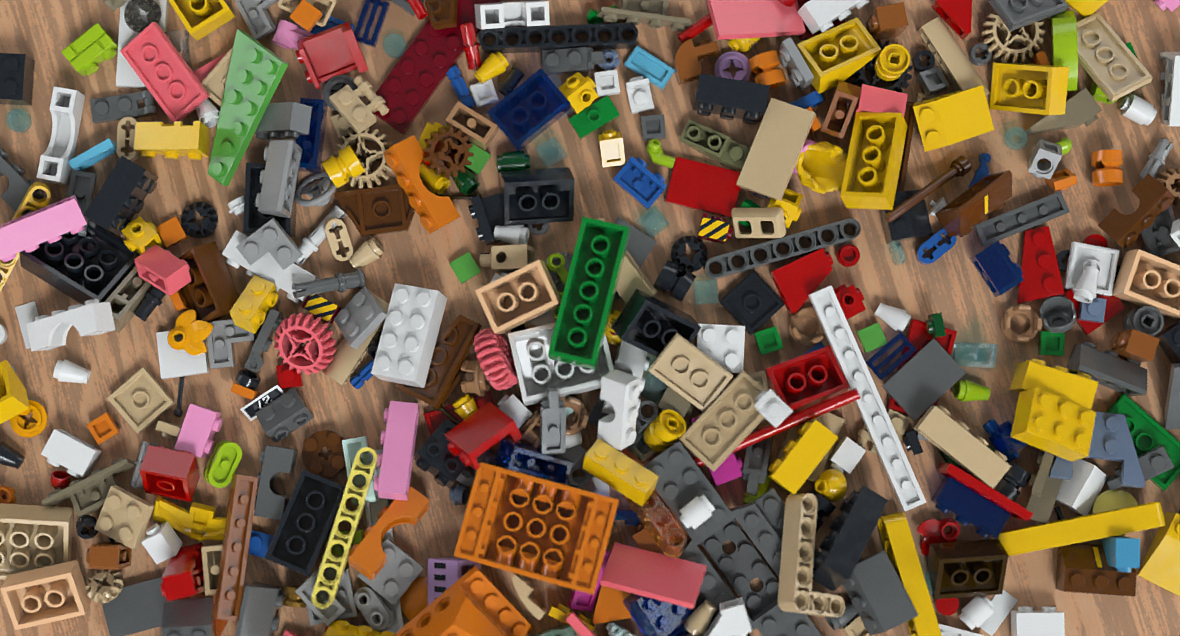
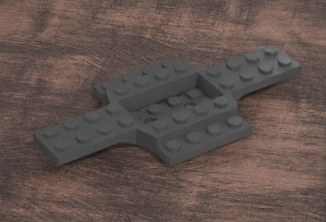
M679 440L643 465V467L659 476L655 490L690 536V539L675 558L707 565L694 608L684 607L689 614L694 612L705 600L711 602L717 609L708 625L709 628L720 611V603L737 599L698 546L700 544L703 545L739 596L743 597L745 604L750 609L748 617L752 630L758 629L763 636H822L806 614L785 612L779 608L778 579L735 522L736 518L769 565L780 577L785 504L773 487L752 502L729 508ZM704 494L715 510L712 512V516L696 529L692 526L687 528L679 519L682 515L679 510L695 497H701ZM730 540L735 543L736 548L734 552L725 553L722 550V544L725 541ZM814 546V557L816 555L819 556L820 551ZM755 578L761 579L763 581L762 589L753 591L750 588L751 580Z

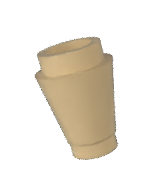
M375 238L366 239L349 259V262L355 269L362 268L381 258L384 249Z
M705 600L685 619V629L694 636L705 634L717 608L711 602Z

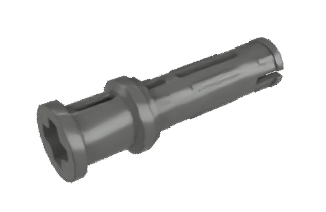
M360 268L350 273L343 274L342 272H337L334 277L292 284V290L300 291L292 293L295 299L335 290L343 293L351 288L358 287L362 289L365 286V278Z

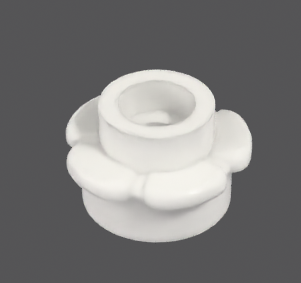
M244 196L227 204L230 214L234 212L238 216L244 213Z

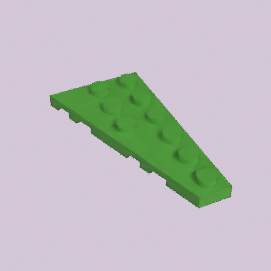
M238 29L207 173L224 186H229L288 66V63L246 32Z

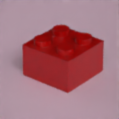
M149 445L139 469L145 493L192 501L200 479L195 454L185 450H170L165 446L155 447Z

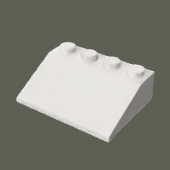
M556 322L509 333L508 337L525 406L547 400V387H557L559 398L600 389L602 376L614 371L606 334L597 368L594 370L549 358L548 351Z

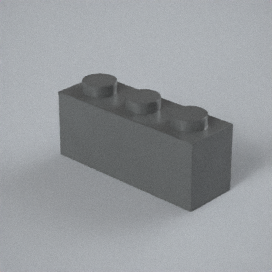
M294 101L269 103L254 133L256 138L261 140H270V138L284 139V137L298 139L299 135H308L312 107Z

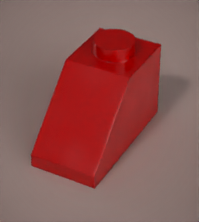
M937 0L931 7L962 40L971 33L972 0Z

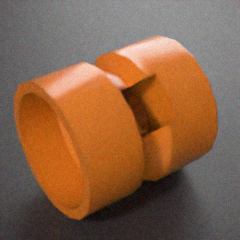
M776 50L758 54L748 60L752 73L757 75L754 79L755 83L770 86L769 90L787 82L783 69L778 67L781 62Z
M1099 150L1091 153V166L1095 168L1092 172V186L1108 187L1123 184V170L1119 169V166L1123 164L1121 150Z

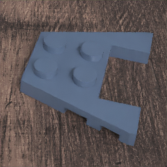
M1096 412L1089 455L1086 458L1121 461V486L1144 488L1145 480L1125 415ZM1056 456L1048 478L1071 480L1073 461L1070 462Z

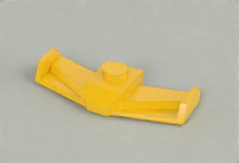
M157 495L155 498L153 520L160 523L168 521L174 530L189 536L191 539L199 541L224 540L227 517H215L216 507L193 502L190 511L163 499L160 495Z

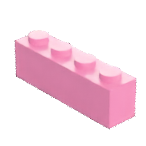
M76 195L1 224L0 260L2 259L3 262L12 260L17 257L16 253L25 250L28 253L38 249V244L45 241L53 243L60 240L62 234L67 232L75 234L84 230V225H87V219Z
M390 401L389 408H385L384 422H387L386 431L382 430L380 440L381 445H384L383 453H379L377 459V467H380V474L375 476L374 490H377L379 498L408 501L420 413L418 403Z

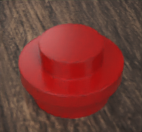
M844 244L837 250L836 258L842 266L852 267L859 261L860 252L853 244Z

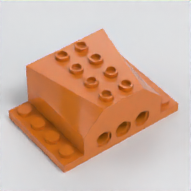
M479 462L480 468L475 476L454 556L594 595L619 500Z
M475 565L393 636H525L534 627Z

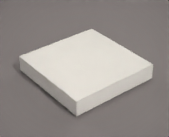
M1071 242L1063 288L1073 290L1084 268L1090 266L1099 270L1097 294L1112 296L1120 250Z
M170 331L156 333L161 379L209 373L207 352L193 356L189 355L185 350H175L167 341ZM178 334L175 337V341L180 342L183 339V335Z

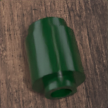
M524 150L502 152V155H497L498 173L500 171L530 169L529 155H525Z

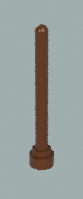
M959 156L953 160L949 170L887 213L885 220L887 222L894 221L955 176L963 177L972 169L969 160L964 156Z

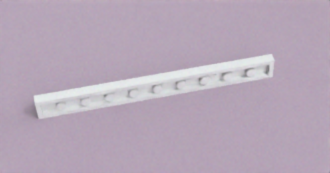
M830 285L809 294L808 296L849 385V390L856 388L861 399L856 400L855 403L902 510L906 512L926 503L832 286Z

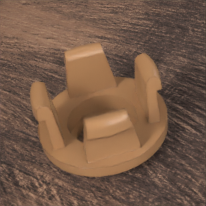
M1014 305L1003 313L1000 321L1001 331L1008 340L1015 343H1025L1032 340L1038 333V330L1042 329V318H1038L1030 305ZM1015 316H1022L1027 322L1026 329L1021 333L1014 332L1010 326V322Z
M801 308L791 316L789 332L797 343L811 346L819 343L825 337L824 330L814 308ZM805 318L815 322L816 329L811 335H804L799 330V324Z
M464 360L461 370L474 373V380L461 382L462 392L466 394L477 393L478 396H485L491 385L479 365V360Z
M574 397L559 398V400H564V406L573 409L576 415L574 422L566 425V436L577 434L587 425L589 417L587 416L586 408L580 400Z
M539 410L535 412L521 429L524 433L521 439H525L533 444L534 448L540 445V431L536 427V425L540 427Z

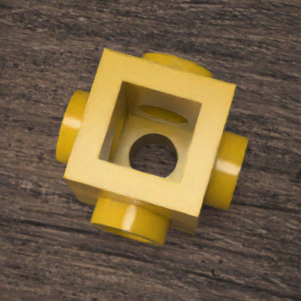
M579 72L570 76L565 83L557 88L566 104L577 114L599 97L594 90L596 85L589 76H582Z
M786 188L782 200L779 201L771 198L767 208H782L785 226L789 228L792 221L797 222L802 209L799 208L803 195Z
M140 216L134 221L129 222L122 230L126 239L123 241L130 251L134 252L136 250L140 255L154 245L159 247L163 245L155 225L151 221L146 223Z

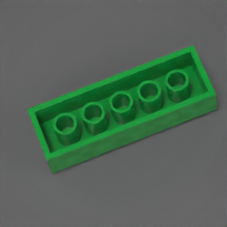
M588 217L582 218L548 351L550 359L596 370L630 237V227Z

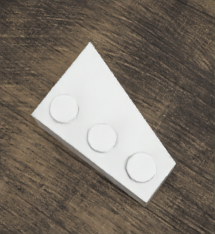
M1160 52V59H1164L1165 72L1160 73V80H1165V92L1161 94V123L1167 126H1180V52Z

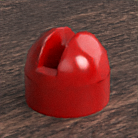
M61 470L52 472L51 486L54 489L60 487L61 490L67 488L71 475Z

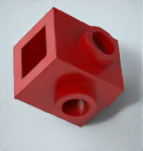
M843 284L833 289L846 320L866 310L862 302L864 296L859 288L855 289L854 285L847 287L846 284ZM844 298L848 300V304L845 303Z

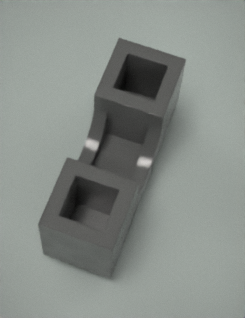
M0 147V177L7 176L9 179V187L0 197L16 212L29 187L35 181L33 179L28 180L23 175L25 173L24 169L16 162L12 164L7 159L9 154ZM40 189L33 192L32 195L36 199H43L45 197L39 191ZM30 210L23 211L21 215H26Z
M266 445V448L262 449L260 463H263L261 473L257 474V487L259 488L255 500L254 516L281 520L290 496L279 494L275 490L274 479L281 472L294 473L297 449Z

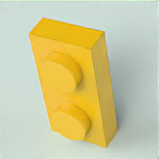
M558 603L557 606L552 604L548 615L571 626L566 621V617L571 609L561 603ZM580 613L578 617L593 631L595 625L591 623L593 619Z

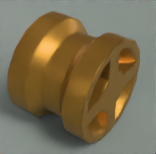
M285 585L286 598L283 600L284 606L299 608L307 606L295 592L300 586Z

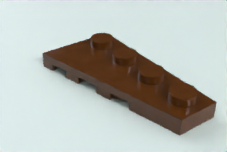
M459 315L441 335L440 341L435 345L424 388L399 384L396 388L439 409L474 342V336L479 333L482 325Z

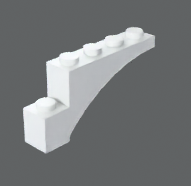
M743 597L720 603L718 615L702 636H746L748 632H751V623Z

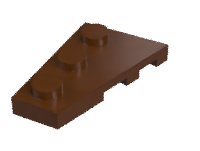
M425 0L431 26L435 30L457 27L458 0Z

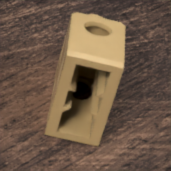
M527 244L492 246L491 253H480L481 267H491L492 270L499 273H512L536 261V249Z

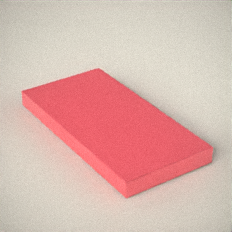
M707 0L717 40L803 35L805 32L803 20L797 12L799 10L797 0L794 7H787L778 0Z
M157 22L149 24L120 50L173 124L175 121L185 119L210 97L208 91Z
M615 542L600 579V585L693 609L707 565Z

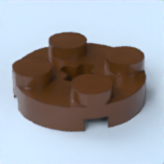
M321 430L313 433L305 440L302 449V459L306 468L311 473L321 477L339 474L346 466L342 440L346 439L331 430ZM323 447H326L327 450H332L329 460H325L324 457L320 456Z

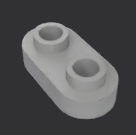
M370 586L362 587L356 591L354 595L355 605L368 624L375 630L388 628L392 624L393 614L381 595ZM363 595L367 597L366 603L363 601ZM376 615L380 616V622L376 620Z

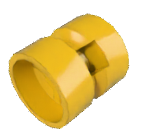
M899 44L886 46L874 63V70L877 76L885 81L898 79L909 66L910 54L908 50Z
M350 145L340 150L338 157L331 156L321 162L337 188L349 182L350 176L356 178L366 172Z
M670 409L664 410L644 429V440L651 449L663 452L685 433L686 423L678 412Z

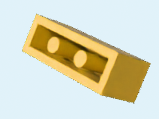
M599 438L585 455L583 463L584 470L640 506L644 505L655 490L659 477Z

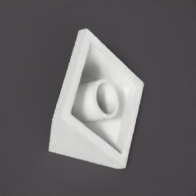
M1082 459L1073 461L1072 479L1062 480L1056 501L1081 516L1087 515L1108 476L1089 462Z

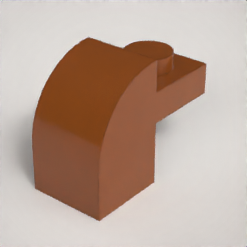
M689 39L679 47L674 61L675 74L679 85L699 79L700 73L702 74L699 60L718 55L719 47L717 41H702L697 44V47H694L692 39Z

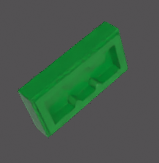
M607 95L572 116L568 121L581 140L618 118L620 114Z

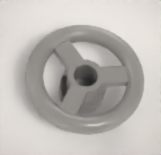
M327 172L318 173L310 176L298 186L295 192V201L304 207H321L331 200V195L337 187ZM321 180L319 183L309 186L312 183ZM302 194L309 195L311 199H302Z

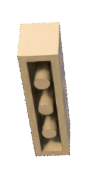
M941 405L939 407L930 406L913 429L977 480L994 489L1011 467L1006 463L1007 458L997 450L995 452L991 451L987 447L988 442L980 436L974 437L968 432L970 428L963 422L958 420L956 423L949 417L951 413Z

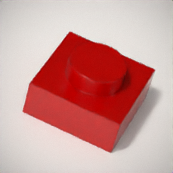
M289 364L276 366L278 386L281 389L303 386L302 373L298 374L296 368L289 370Z

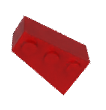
M203 542L180 547L177 555L170 558L162 576L163 582L160 583L161 593L164 597L166 596L167 601L196 595L205 591L201 547H204Z

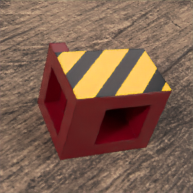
M707 213L702 214L697 238L724 244L726 239H731L733 226L730 223H726L722 217L712 216L709 219L707 218Z
M317 294L307 296L302 304V308L309 311V314L313 313L314 319L321 317V320H324L323 324L328 323L329 328L341 307Z

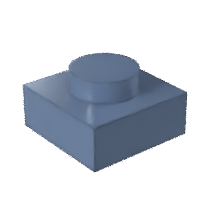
M1094 298L1092 303L1080 302L1078 320L1103 323L1107 299Z

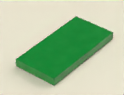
M1121 393L1105 413L1125 415L1137 456L1160 445L1164 447L1174 468L1149 480L1162 491H1165L1180 474V442L1127 395Z

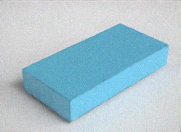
M637 45L624 63L626 68L642 76L644 79L649 78V82L661 90L664 89L675 72V69Z
M108 138L68 162L72 169L84 171L117 152V144Z

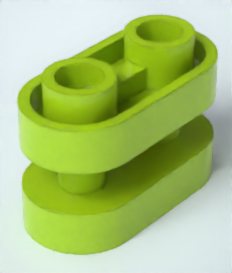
M228 440L220 441L215 445L203 472L207 483L216 488H223L231 482L242 457V450L239 445Z

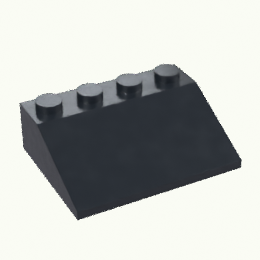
M90 220L88 221L86 237L78 236V233L71 234L69 232V234H62V238L56 242L48 243V241L38 244L39 248L26 253L23 250L19 252L22 268L83 306L85 301L91 299H99L100 302H105L136 265L134 259L140 256L136 250L134 252L130 251L121 239Z

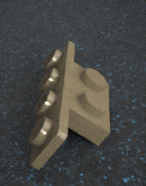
M621 0L620 9L601 7L597 14V17H601L607 22L623 20L633 25H639L640 23L648 24L651 28L671 27L673 31H684V29H687L692 24V19L667 16L668 0Z
M1040 451L1036 463L1040 465L1038 474L1033 473L1031 476L1029 487H1032V493L1026 508L1033 513L1030 519L1042 524H1047L1063 480L1048 478L1056 455L1046 451Z
M119 458L111 463L112 466L106 469L94 470L88 478L74 480L69 483V487L50 492L48 497L42 500V503L45 506H56L71 498L78 517L89 515L103 507L111 486H119L116 476L136 465L130 459Z

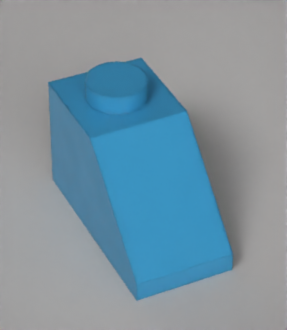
M1128 536L1101 538L1109 566L1116 567V571L1131 572V568H1140V539Z

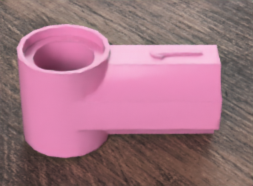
M280 20L272 42L289 50L292 48L298 50L297 41L314 34L299 29L293 23Z

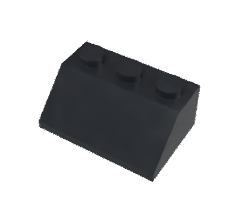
M569 167L500 171V194L505 226L574 221V177Z

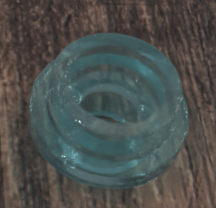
M1012 127L1004 135L1006 146L1012 150L1022 149L1028 141L1027 133L1020 127ZM1013 135L1019 138L1018 143L1012 141Z

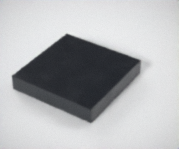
M754 270L719 301L740 326H745V331L750 336L785 305Z

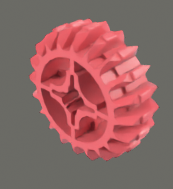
M304 312L298 315L295 313L285 318L277 327V333L273 338L277 341L273 348L279 349L277 356L283 357L282 364L288 363L290 365L289 370L296 368L298 374L304 371L306 375L312 372L316 374L325 369L334 359L333 354L337 349L333 346L337 339L331 338L334 331L327 330L328 323L322 324L321 317L314 319L313 313L307 316ZM308 340L309 342L302 347L301 345Z
M492 328L481 330V332L474 336V350L486 379L496 390L500 391L511 388L517 384L518 377L510 345H508L503 334H494Z

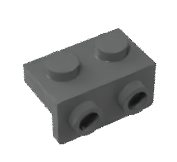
M1171 205L1155 218L1154 223L1150 227L1145 228L1141 232L1144 241V251L1157 257L1180 250V247L1170 236L1172 224L1176 221Z
M295 387L255 413L264 432L274 442L286 438L290 433L314 418V415L306 407Z

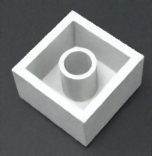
M699 324L701 329L696 335L695 346L730 373L740 374L743 370L745 326Z

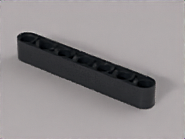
M632 23L504 27L484 29L480 32L478 39L481 49L487 54H494L497 51L501 54L530 53L580 47L593 48V50L629 49L637 43L638 29ZM628 31L634 37L631 40H625L621 35ZM606 32L610 34L611 38L608 41H602L598 36ZM580 33H584L588 36V39L585 42H579L575 37ZM556 34H561L565 37L561 43L554 42L552 38ZM533 35H539L542 38L538 44L531 43L529 39ZM510 36H516L519 39L514 45L506 42ZM487 37L496 39L495 43L490 46L485 45L483 42Z

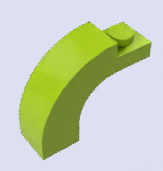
M1074 10L1050 17L1052 65L1069 67L1067 91H1077L1078 82L1077 22Z

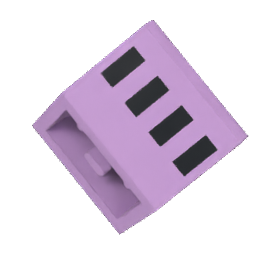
M459 557L427 558V606L475 565L481 570V563Z

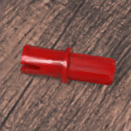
M462 23L459 27L463 41L462 50H465L468 69H476L475 66L480 68L482 65L478 50L480 43H477L473 23Z

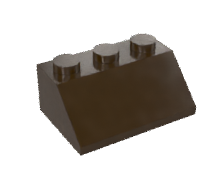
M998 539L931 543L928 569L933 598L945 599L1002 594L1009 555Z

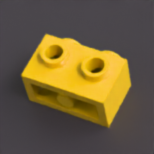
M256 275L252 277L229 311L234 325L253 334L256 333L279 298L274 283Z

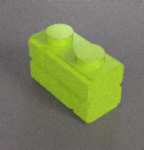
M96 23L63 49L61 53L78 73L85 76L94 74L99 68L98 65L104 60L109 61L115 57L118 45L99 23Z

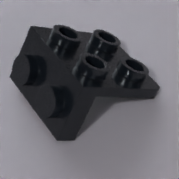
M497 193L482 199L480 196L471 198L472 205L468 207L472 219L477 218L480 227H477L476 231L479 240H484L487 246L501 242V240L494 239L495 226H505L501 194ZM523 224L524 227L529 228L528 224Z
M447 419L441 423L416 452L414 460L416 461L415 464L422 471L430 472L440 486H447L450 489L467 466L463 464L458 455L453 456L447 448L449 442L445 434L456 427L453 422Z

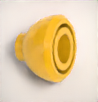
M837 469L825 470L815 482V490L828 501H839L846 493V479Z

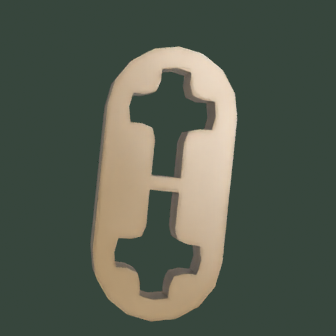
M124 117L118 123L116 151L120 158L124 156L133 162L138 159L140 153L134 150L127 157L123 150L128 148V142L130 148L134 149L135 129L130 130L129 137L128 131L124 130V128L129 126V123L136 127V122L138 121L132 117Z
M330 217L324 222L323 226L330 252L337 260L346 261L350 259L353 253L346 225L339 218ZM332 223L340 226L337 229L338 237L332 231H329L332 228ZM339 241H341L344 247H347L344 250V255H341L339 252L336 253L339 250Z

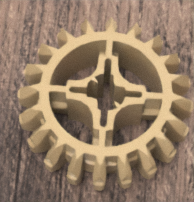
M993 9V14L989 13L986 17L988 21H985L982 25L986 30L981 32V36L987 37L983 43L990 45L987 51H994L996 53L993 56L994 59L1001 56L1002 63H1006L1008 59L1010 63H1016L1017 60L1020 63H1024L1026 58H1033V53H1037L1040 50L1038 45L1044 43V39L1041 36L1045 34V30L1039 29L1044 25V22L1039 21L1026 25L1029 35L1025 32L1024 26L1018 28L1015 31V36L1008 40L1012 31H1009ZM996 28H998V32L1002 35V42L998 39ZM1010 44H1016L1018 46L1022 45L1024 48L1013 50L1007 47Z
M368 127L364 133L361 132L355 135L351 130H348L350 137L346 139L344 136H341L340 139L344 144L337 143L335 147L342 150L349 145L352 147L357 143L355 154L358 159L363 158V150L370 156L366 158V165L360 160L366 172H364V176L359 175L356 178L350 176V186L354 187L359 182L360 189H364L365 183H367L369 188H373V181L378 186L382 185L379 178L383 177L385 180H388L389 177L385 173L386 170L393 172L392 168L387 165L383 152L389 149L393 143L391 141L385 142L387 139L386 134L379 136L378 129L373 130L371 134V129ZM365 141L377 143L382 151L368 150ZM334 152L333 156L338 157V152ZM380 158H383L380 167L371 173L372 165L376 161H380Z

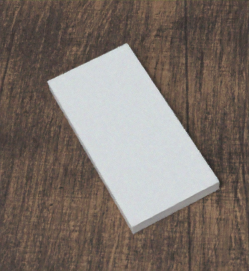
M127 0L120 7L116 72L117 87L147 88L120 50L152 22H157L167 36L168 0Z

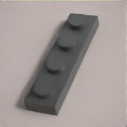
M1061 191L976 224L973 228L981 247H984L1067 214L1070 211Z

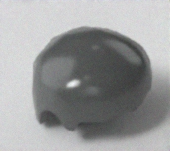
M1053 296L1046 299L1040 306L1039 311L1042 325L1049 332L1064 333L1074 326L1076 311L1071 300L1063 296Z

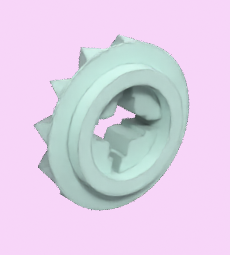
M609 622L605 627L609 631L608 634L610 636H637L614 622Z

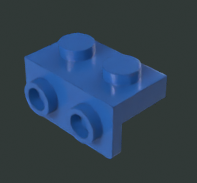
M631 156L613 178V181L648 210L666 190L667 185L664 184L666 180L657 172L652 174L647 169L648 165L641 158L637 157L635 159Z

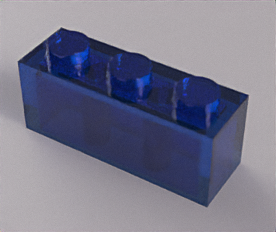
M300 98V104L311 106L312 112L309 134L299 135L298 139H296V143L302 148L299 171L321 173L328 105L322 99Z
M502 438L494 459L508 470L563 485L566 484L573 466V462L560 454H542L539 448L518 442L514 443Z
M948 476L944 477L931 501L936 503V509L944 514L951 512L957 516L955 520L966 527L969 524L977 528L975 532L985 539H988L989 536L997 539L1011 515Z

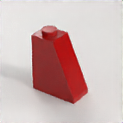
M823 248L770 273L789 316L798 311L809 298L808 295L812 294L833 270L831 266L834 264L830 253L828 251L825 252Z

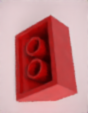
M830 345L765 369L769 390L772 389L793 411L790 415L847 392L849 389V385Z

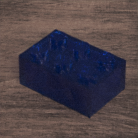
M540 68L492 107L487 114L488 118L498 125V130L516 151H520L571 110V103Z

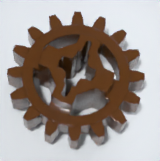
M444 127L438 128V133H430L432 139L424 140L428 144V148H422L423 152H427V156L423 158V161L430 162L427 168H435V175L442 173L444 178H449L450 174L452 177H457V171L464 173L466 172L464 165H471V162L467 159L474 156L468 150L473 147V144L466 143L469 136H461L462 130L456 129L454 131L453 127H447L445 131ZM449 137H452L455 140H457L459 144L453 143L452 139ZM451 149V153L445 156V152ZM437 160L442 161L447 168L442 167Z

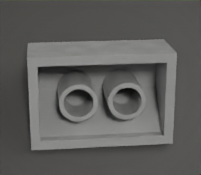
M272 140L269 147L265 148L264 160L266 161V167L260 174L262 189L261 193H258L256 197V207H258V211L262 214L291 218L302 155V148L295 141Z

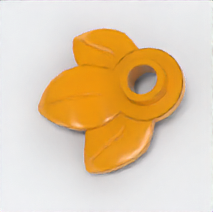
M187 310L179 315L176 319L175 328L168 333V344L175 350H185L189 355L198 356L207 352V348L203 341L211 334L214 328L213 325L206 321L196 320L195 310ZM178 334L183 335V339L180 342L175 341V337Z

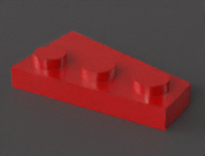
M1049 226L1026 230L1017 304L1064 295Z

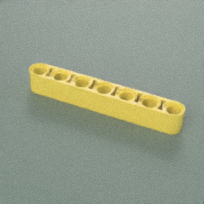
M369 447L361 448L353 462L312 593V603L318 608H327L336 598L347 563L348 553L351 550L377 467L378 453ZM366 451L371 452L374 457L373 462L369 465H364L361 462V455ZM358 474L366 477V484L362 488L354 485V478ZM351 497H355L359 501V507L355 511L349 510L346 505L347 500ZM343 520L349 521L352 525V530L348 534L342 533L339 529V525ZM336 543L344 547L345 551L341 557H336L332 553V547ZM327 567L336 569V579L329 580L325 577ZM325 590L329 593L330 600L328 603H321L318 600L317 595L319 591Z

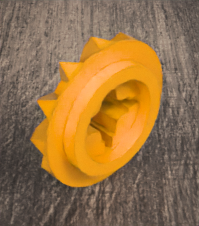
M28 400L29 409L11 418L10 425L19 436L32 438L42 434L44 428L48 426V414L45 411V407L37 401ZM32 412V418L37 422L29 423L27 426V420L21 417V415H30Z

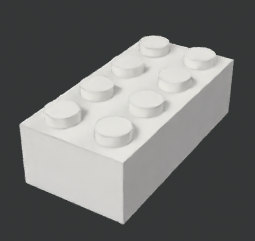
M395 283L387 311L388 316L385 319L371 374L380 380L424 388L447 298L437 290Z

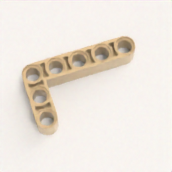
M811 493L790 494L786 498L778 590L779 608L782 611L821 617H840L845 611V602L841 596L811 592L817 519L816 497Z

